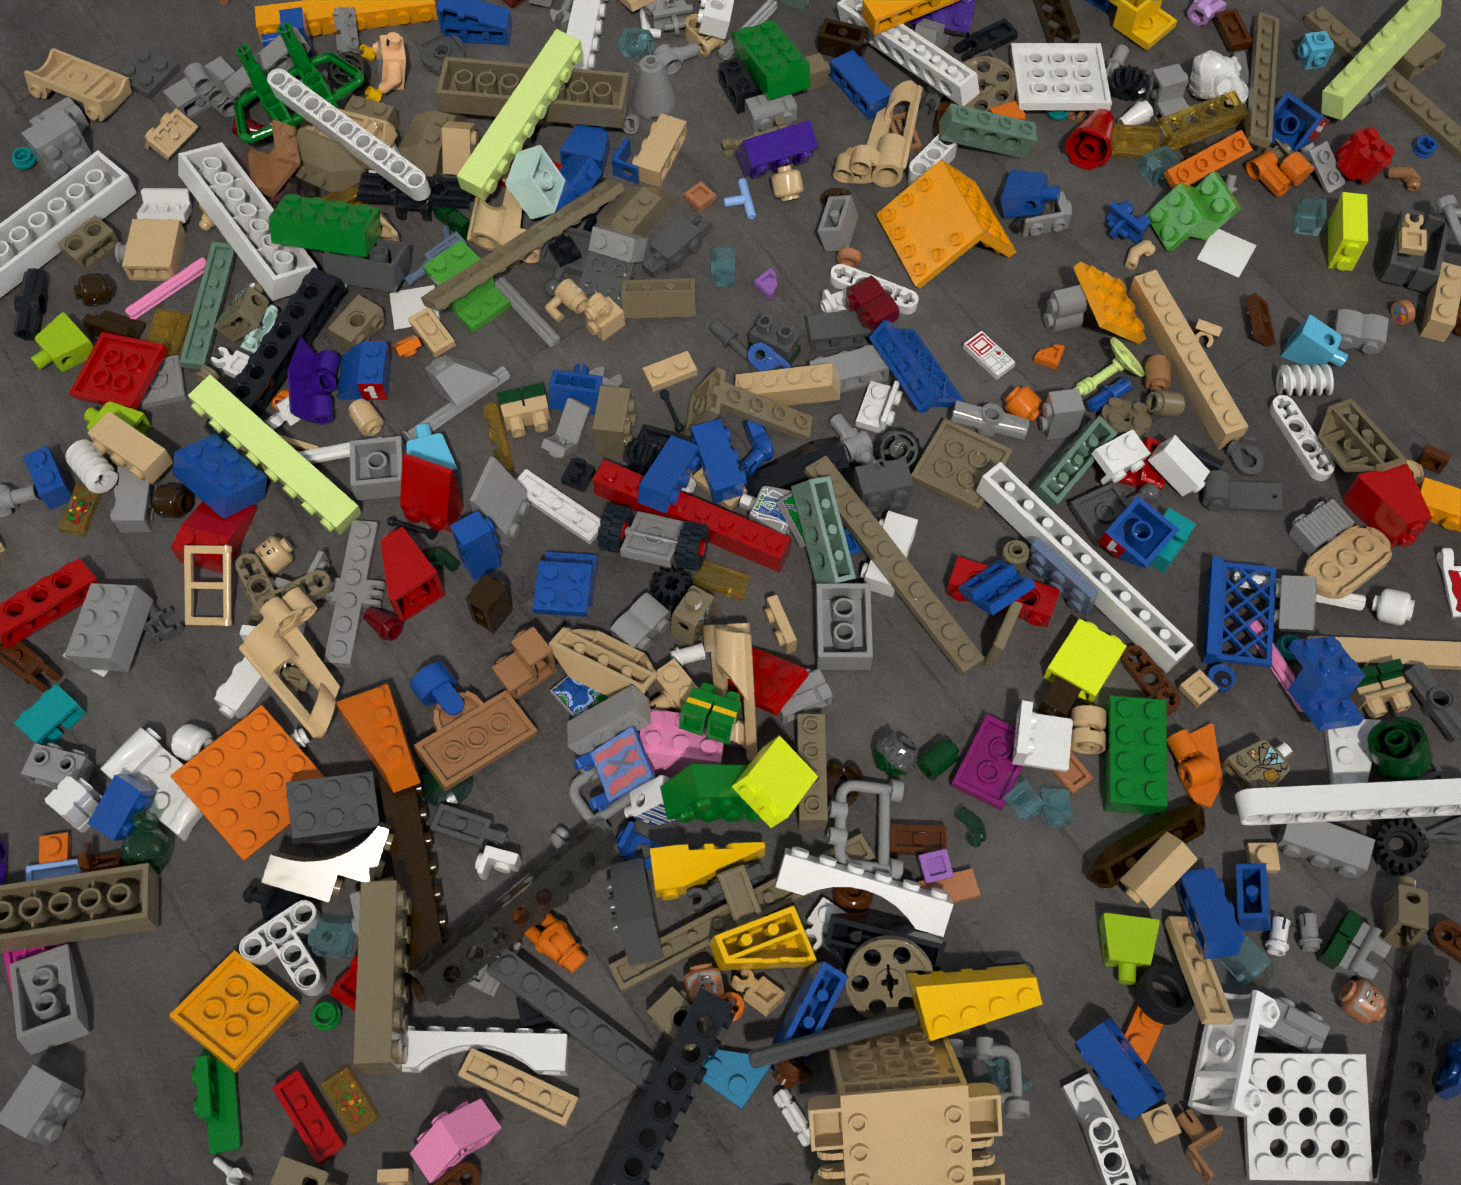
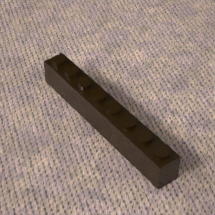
M379 778L386 824L392 825L390 833L395 834L390 848L395 880L398 881L403 890H406V895L412 901V913L407 915V926H410L411 942L406 944L410 957L414 995L419 1003L454 995L453 985H457L456 972L454 967H449L448 957L452 956V949L449 939H444L443 929H447V920L444 911L440 912L438 902L443 901L440 885H435L433 876L438 874L435 858H430L429 848L433 847V841L430 831L425 830L424 822L429 821L426 805H421L420 796L424 795L422 781L420 779L421 783L394 793L384 778Z

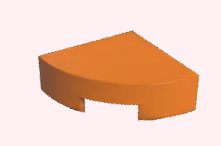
M1055 344L1052 347L1041 349L1035 355L1033 362L1057 370L1065 346Z

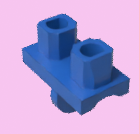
M1127 200L1120 204L1114 201L1110 204V211L1105 219L1108 222L1107 225L1112 228L1110 236L1116 239L1121 235L1124 239L1128 238L1135 244L1140 243L1144 233L1149 228L1150 218L1142 214L1135 218L1132 215L1134 211L1133 205Z

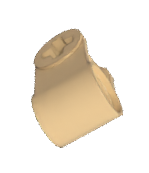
M691 14L685 20V40L688 43L697 42L700 48V55L707 58L710 56L711 51L717 47L720 48L725 41L721 38L699 33L701 23L697 22L698 14Z

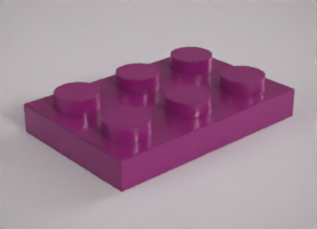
M987 714L951 787L1002 811L1023 768L1022 765L1012 764L1015 727Z

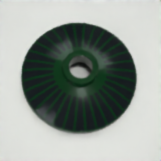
M426 765L423 766L419 774L424 790L422 797L435 807H439L440 803L450 807L458 805L467 798L473 787V775L445 792Z

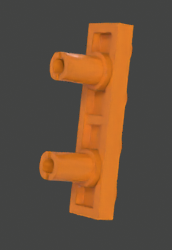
M1240 130L1175 165L1163 174L1172 189L1180 182L1190 186L1210 175L1213 171L1215 172L1248 154L1253 149L1243 131Z

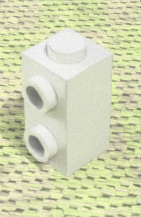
M1176 435L1159 444L1148 459L1182 497L1190 492L1196 493L1201 490L1206 484L1205 478L1210 473Z
M244 657L242 661L235 665L232 675L227 682L218 688L214 699L220 706L219 711L230 719H233L235 716L242 720L249 714L269 685L247 658Z

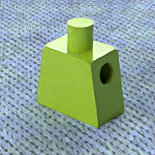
M62 312L35 336V341L41 351L30 359L39 370L52 362L61 372H64L86 361L93 349V345L71 319Z
M107 402L100 411L90 407L84 414V420L89 422L87 425L88 431L109 411L143 435L152 427L144 413L113 402Z
M1104 913L1099 919V931L1103 962L1107 967L1118 968V983L1135 985L1136 970L1146 971L1151 965L1160 920Z

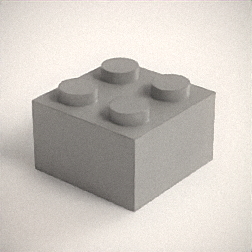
M61 108L21 133L37 163L53 180L92 155L77 124Z
M401 436L350 441V484L357 501L400 496L402 456L406 453Z
M32 1065L1 1111L0 1124L25 1139L48 1147L61 1134L63 1123L69 1114H72L78 1108L81 1102L80 1097L84 1092L59 1077Z

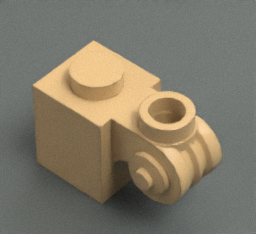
M599 292L589 299L584 313L587 319L586 327L593 336L597 335L604 341L625 326L624 311L609 296L605 298Z

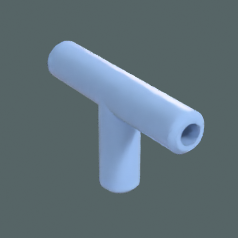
M741 178L738 180L741 195L724 198V206L731 207L744 204L747 218L752 220L756 217V212L747 180Z

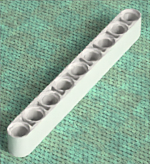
M274 69L268 74V84L277 99L331 139L341 143L351 154L412 199L422 201L429 197L431 192L425 174L419 168L285 70Z
M1461 778L1251 788L1237 792L1235 794V801L1241 823L1248 826L1461 815Z

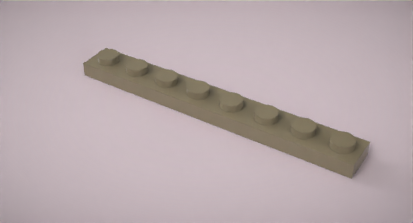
M1258 12L1254 20L1246 138L1249 143L1268 149L1272 143L1279 18Z

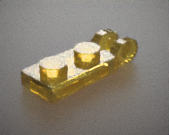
M495 402L486 403L483 411L485 419L488 420V425L491 428L488 429L492 444L496 443L497 449L493 450L494 457L508 472L514 471L515 466L503 417Z

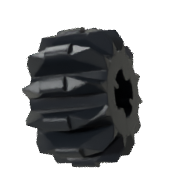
M1129 64L1125 67L1120 65L1111 74L1109 90L1113 96H1119L1120 100H1138V98L1144 97L1147 91L1149 75L1146 74V70L1139 69L1138 66L1132 67Z
M634 439L628 442L627 447H625L623 465L629 470L645 476L661 452L662 446L654 444L653 441L648 442L645 439L642 441Z
M671 566L670 572H666L661 568L660 576L654 575L652 578L653 584L650 586V593L665 608L670 606V610L674 612L675 606H678L689 588L693 585L691 584L693 582L691 575H685L683 568L678 572H675L673 566Z

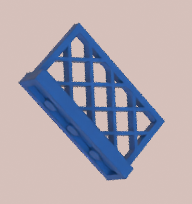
M883 320L869 336V339L920 413H926L931 407L953 408L955 400L965 402L914 329L894 328L890 321Z
M1213 556L1208 567L1202 663L1213 665L1217 661L1270 668L1272 665L1276 567L1223 562L1224 557ZM1227 570L1237 571L1243 579L1234 585L1227 578ZM1256 574L1269 575V583L1261 588L1252 577ZM1245 582H1248L1257 591L1249 598H1246L1238 589ZM1232 592L1242 601L1234 609L1225 601V597ZM1259 595L1268 603V607L1261 612L1251 603ZM1245 605L1255 615L1248 622H1245L1236 613ZM1230 616L1241 626L1233 633L1224 626V621ZM1258 619L1267 627L1266 632L1261 636H1258L1250 627ZM1243 630L1254 639L1246 647L1235 637ZM1229 640L1240 650L1235 655L1222 654V646ZM1258 643L1265 651V659L1254 658L1248 650Z

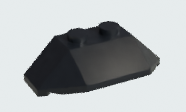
M863 912L831 914L825 945L831 950L845 971L849 959L861 944L869 939L883 935H895L911 940L926 953L932 964L933 971H940L946 942L934 935L915 929L911 924ZM899 947L893 953L898 961H906L911 955L910 951L905 947ZM870 949L865 952L864 958L869 963H877L881 959V955L877 950ZM887 964L886 979L882 981H887L888 984L893 985V982L898 979H893L892 974H890V965ZM915 971V972H914V973H917L918 975H924V974H926V973L923 972V971Z

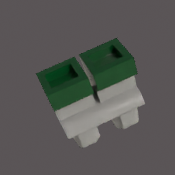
M1351 909L1341 917L1317 961L1347 979L1356 976L1359 979L1370 982L1374 979L1379 967L1366 960L1368 954L1370 953L1379 960H1383L1392 945L1379 936L1382 931L1381 929L1369 926L1360 919L1361 915Z

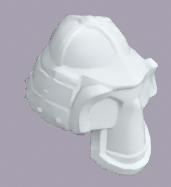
M1209 50L1194 58L1188 89L1194 97L1212 99L1222 97L1224 94L1225 100L1229 105H1240L1249 100V89L1239 77L1241 65L1238 63L1237 57L1229 58Z

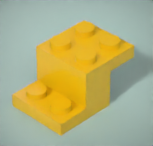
M1108 0L1118 7L1113 27L1147 51L1176 27L1177 20L1160 9L1162 0Z

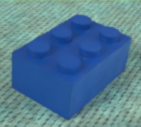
M217 433L174 452L173 475L223 519L265 499L267 476Z

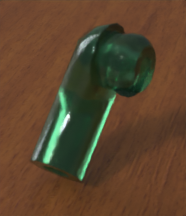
M443 547L428 548L422 551L431 565L443 564L450 572L456 571L460 566V563Z
M962 807L956 819L969 827L970 835L967 837V842L975 848L980 847L987 837L984 823L979 817L965 807Z

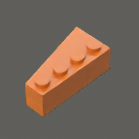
M388 684L336 702L344 723L351 730L355 739L361 744L367 756L373 761L394 793L421 783L397 704Z

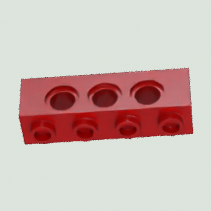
M958 556L946 595L951 596L957 601L970 602L959 592L958 587L989 566ZM1033 581L1035 588L1016 600L1023 604L1017 618L1025 620L1033 626L1048 627L1060 589ZM1022 600H1029L1033 605H1026ZM1010 605L1006 606L999 612H1001L1005 616Z
M78 558L71 563L65 564L51 575L41 578L37 583L25 590L17 592L13 597L0 604V642L8 649L79 607L85 601L90 584H99L97 578L83 561Z

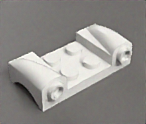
M140 727L100 769L111 780L115 774H130L155 790L156 792L151 799L152 804L147 811L180 839L185 841L203 814L170 777L183 764L158 743L161 737L150 727L146 731Z
M1253 990L1252 993L1246 995L1224 993L1233 1019L1228 1025H1204L1188 1106L1203 1114L1255 1117L1262 1108L1263 1099L1259 1089L1248 1082L1259 1028L1274 1027L1279 1019L1280 1011L1274 999L1258 990Z

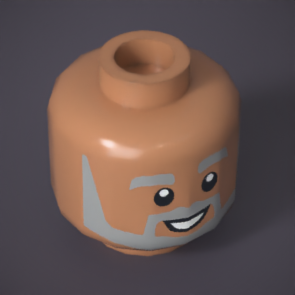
M712 963L689 967L690 972L685 974L684 982L686 993L692 1003L700 987L720 998L724 995L721 971L718 968H713Z
M1364 979L1350 980L1339 993L1341 1009L1360 1024H1369L1372 1021L1378 1022L1386 1013L1387 1008L1384 1006L1385 995Z

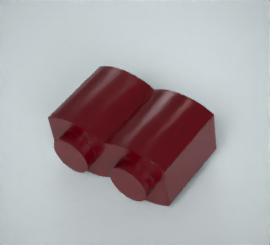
M869 276L847 288L845 303L850 311H855L859 315L860 322L865 328H869L874 332L883 320L890 321L891 323L898 320V305L873 276Z

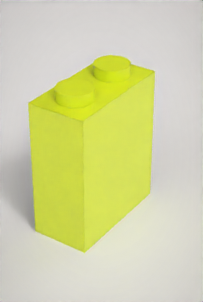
M1342 192L1328 221V268L1353 271L1368 243L1367 194Z
M1079 618L1047 668L1044 679L1053 684L1057 676L1082 689L1078 699L1088 705H1092L1122 657L1127 645L1123 644L1118 637L1102 632L1095 624L1088 621L1085 622Z
M779 735L759 751L731 787L770 828H773L789 817L818 776Z

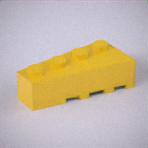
M1025 964L987 967V970L973 971L970 968L960 969V972L944 973L943 971H933L931 974L918 975L917 973L907 974L919 1024L929 1041L1043 1004L1037 979Z

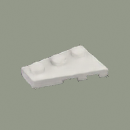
M1364 719L1358 726L1324 730L1331 785L1368 782L1372 757L1367 737L1370 730L1381 720Z

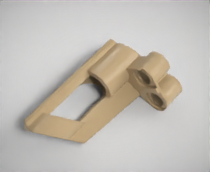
M909 80L900 83L894 88L890 94L887 107L876 114L867 145L847 148V151L837 156L833 172L835 180L849 184L874 182L876 185L885 188L895 186L901 181L904 169L907 166L923 87ZM901 101H908L910 106L903 136L889 133L894 106Z
M509 167L508 172L505 175H502L499 179L503 183H506L511 167ZM507 186L501 207L490 206L485 202L486 200L477 196L475 198L467 240L473 241L477 246L488 251L498 249L526 231V229L520 228L522 207L512 193L508 191ZM542 247L527 253L522 261L531 264L537 263L540 260ZM515 261L507 267L515 268L519 265L520 261Z
M296 587L286 593L282 599L274 597L261 607L259 612L264 617L263 621L250 632L239 647V650L313 738H322L330 724L336 704L335 699L340 686L298 629L299 626L314 615L317 607L300 587ZM284 664H296L319 691L311 714L307 712L280 680L279 673Z
M750 623L704 625V651L711 652L713 686L716 688L715 694L724 697L726 692H728V679H730L744 698L745 723L738 719L731 741L744 747L747 759L752 761L757 755Z

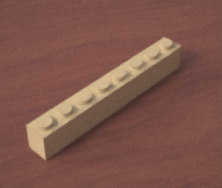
M1157 270L1135 276L1128 293L1163 355L1168 358L1172 371L1217 449L1228 447L1231 441L1234 439L1239 440L1245 435L1249 427Z

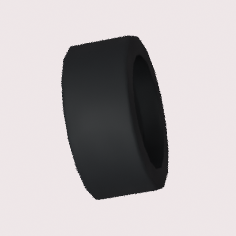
M1165 964L1154 965L1135 984V998L1138 1006L1146 1016L1163 1025L1175 1024L1186 1016L1194 1006L1184 975L1174 967ZM1152 982L1160 983L1169 989L1176 1000V1008L1160 1000L1154 991Z

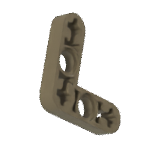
M252 553L243 554L238 557L235 563L236 570L259 614L261 607L274 597L283 598L286 593L296 587H300L312 602L328 595L332 590V581L329 575L322 570L313 571L275 590L256 555ZM247 563L252 565L255 575L251 576L245 566ZM317 580H321L322 587L318 588L316 585ZM256 583H266L264 591L260 593L253 592V587ZM306 585H307V587L309 588V590H310V592H311V593H309V594H307V592H306V590H305V588H304V586H306Z

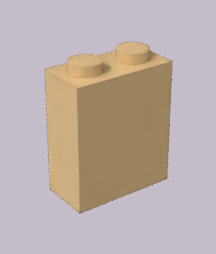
M132 219L122 264L129 280L167 281L179 272L187 235L180 220Z

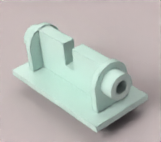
M270 305L266 308L258 328L244 337L245 341L240 346L242 349L255 353L261 344L263 336L270 331L278 316V309L275 306Z

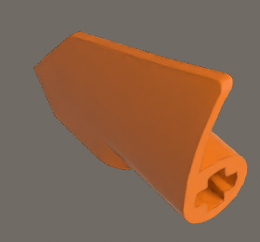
M1213 723L1191 733L1187 729L1181 730L1167 738V744L1179 764V778L1193 803L1208 808L1212 807L1224 783Z

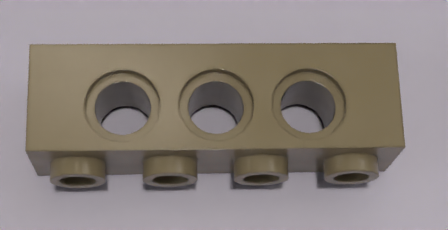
M797 714V754L818 776L798 803V830H826L828 806L825 714Z

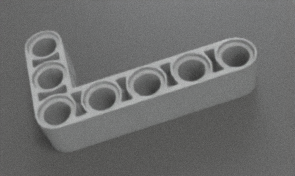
M293 27L298 40L306 54H308L310 46L300 31ZM280 35L254 56L266 78L274 69L287 71L294 66ZM191 63L184 71V75L195 93L225 117L235 115L234 102L253 88L243 66L224 82L200 63Z

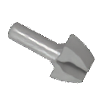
M564 0L560 10H550L554 28L557 21L562 18V30L568 27L571 14L569 10L574 0Z

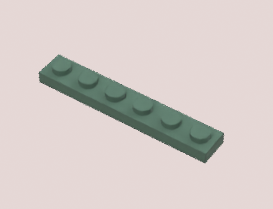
M211 243L179 361L183 368L199 369L201 365L207 366L217 330L214 326L221 315L237 254L228 243Z

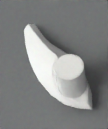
M641 8L640 22L643 37L646 40L649 37L660 39L661 29L650 28L646 13Z

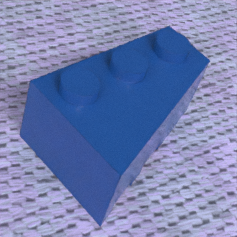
M481 0L437 1L436 12L441 33H444V36L451 37V34L455 35L462 43L509 45L512 31L510 9Z

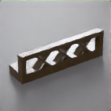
M1033 0L1047 43H1054L1055 37L1064 40L1065 43L1079 42L1081 33L1069 0ZM1047 4L1053 7L1052 12L1044 10L1042 8L1043 5ZM1052 20L1058 23L1059 27L1055 29L1049 26L1048 22Z

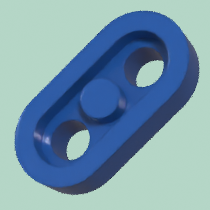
M756 342L748 349L749 362L760 372L774 370L776 366H782L783 369L791 368L786 359L764 342ZM763 350L765 353L764 357L757 358L755 356L756 351Z

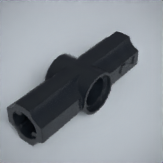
M28 268V271L24 272L21 292L14 297V307L17 314L13 333L16 337L25 341L33 340L38 334L40 317L45 315L47 311V302L44 296L47 275L37 268Z

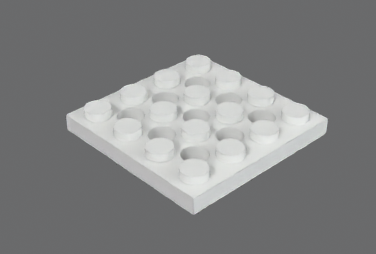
M1011 43L1012 70L1016 75V99L1020 110L1095 111L1097 109H1106L1110 111L1112 101L1101 43Z
M1254 1052L1248 1083L1259 1089L1263 1105L1257 1116L1243 1117L1246 1178L1249 1180L1373 1181L1366 1054ZM1276 1075L1281 1080V1088L1278 1092L1271 1093L1267 1088V1081L1271 1076ZM1302 1076L1309 1077L1312 1083L1311 1089L1307 1093H1301L1297 1087V1082ZM1334 1076H1337L1342 1082V1088L1336 1094H1332L1328 1089V1081ZM1279 1107L1283 1113V1118L1280 1123L1273 1125L1269 1121L1268 1114L1272 1108ZM1308 1107L1313 1112V1120L1311 1123L1303 1125L1299 1120V1113L1303 1108ZM1334 1108H1340L1344 1115L1343 1121L1339 1125H1333L1329 1118L1330 1112ZM1275 1139H1281L1284 1143V1151L1279 1156H1273L1270 1152V1144ZM1311 1139L1315 1145V1150L1312 1155L1306 1157L1301 1153L1300 1147L1304 1140ZM1341 1139L1345 1144V1152L1343 1155L1335 1157L1331 1151V1146L1334 1141Z

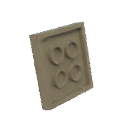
M944 418L913 470L911 478L914 483L979 513L986 501L976 492L982 476L999 462L1006 466L1013 450Z

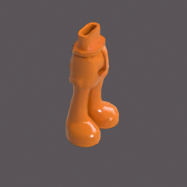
M527 878L516 888L512 898L541 923L545 930L541 932L534 926L510 898L503 900L495 908L491 917L499 923H509L517 928L535 945V950L538 953H543L558 963L560 968L564 966L573 974L588 959V956L580 950L582 946L576 942L571 932L567 929V924L556 919L541 905L536 898V883L531 878Z

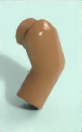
M1389 167V179H1403L1407 185V190L1415 192L1420 188L1422 184L1421 177L1412 167Z

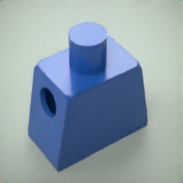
M577 125L560 148L561 164L564 165L571 155H591L602 171L601 176H603L610 149L609 133L604 130L605 127Z
M1010 170L1000 199L1004 218L1043 213L1046 201H1059L1060 187L1048 186L1045 173Z

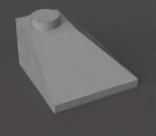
M447 355L436 358L425 368L436 392L456 408L465 405L499 382L497 377L478 363Z

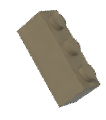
M696 278L622 280L621 300L625 319L696 317Z

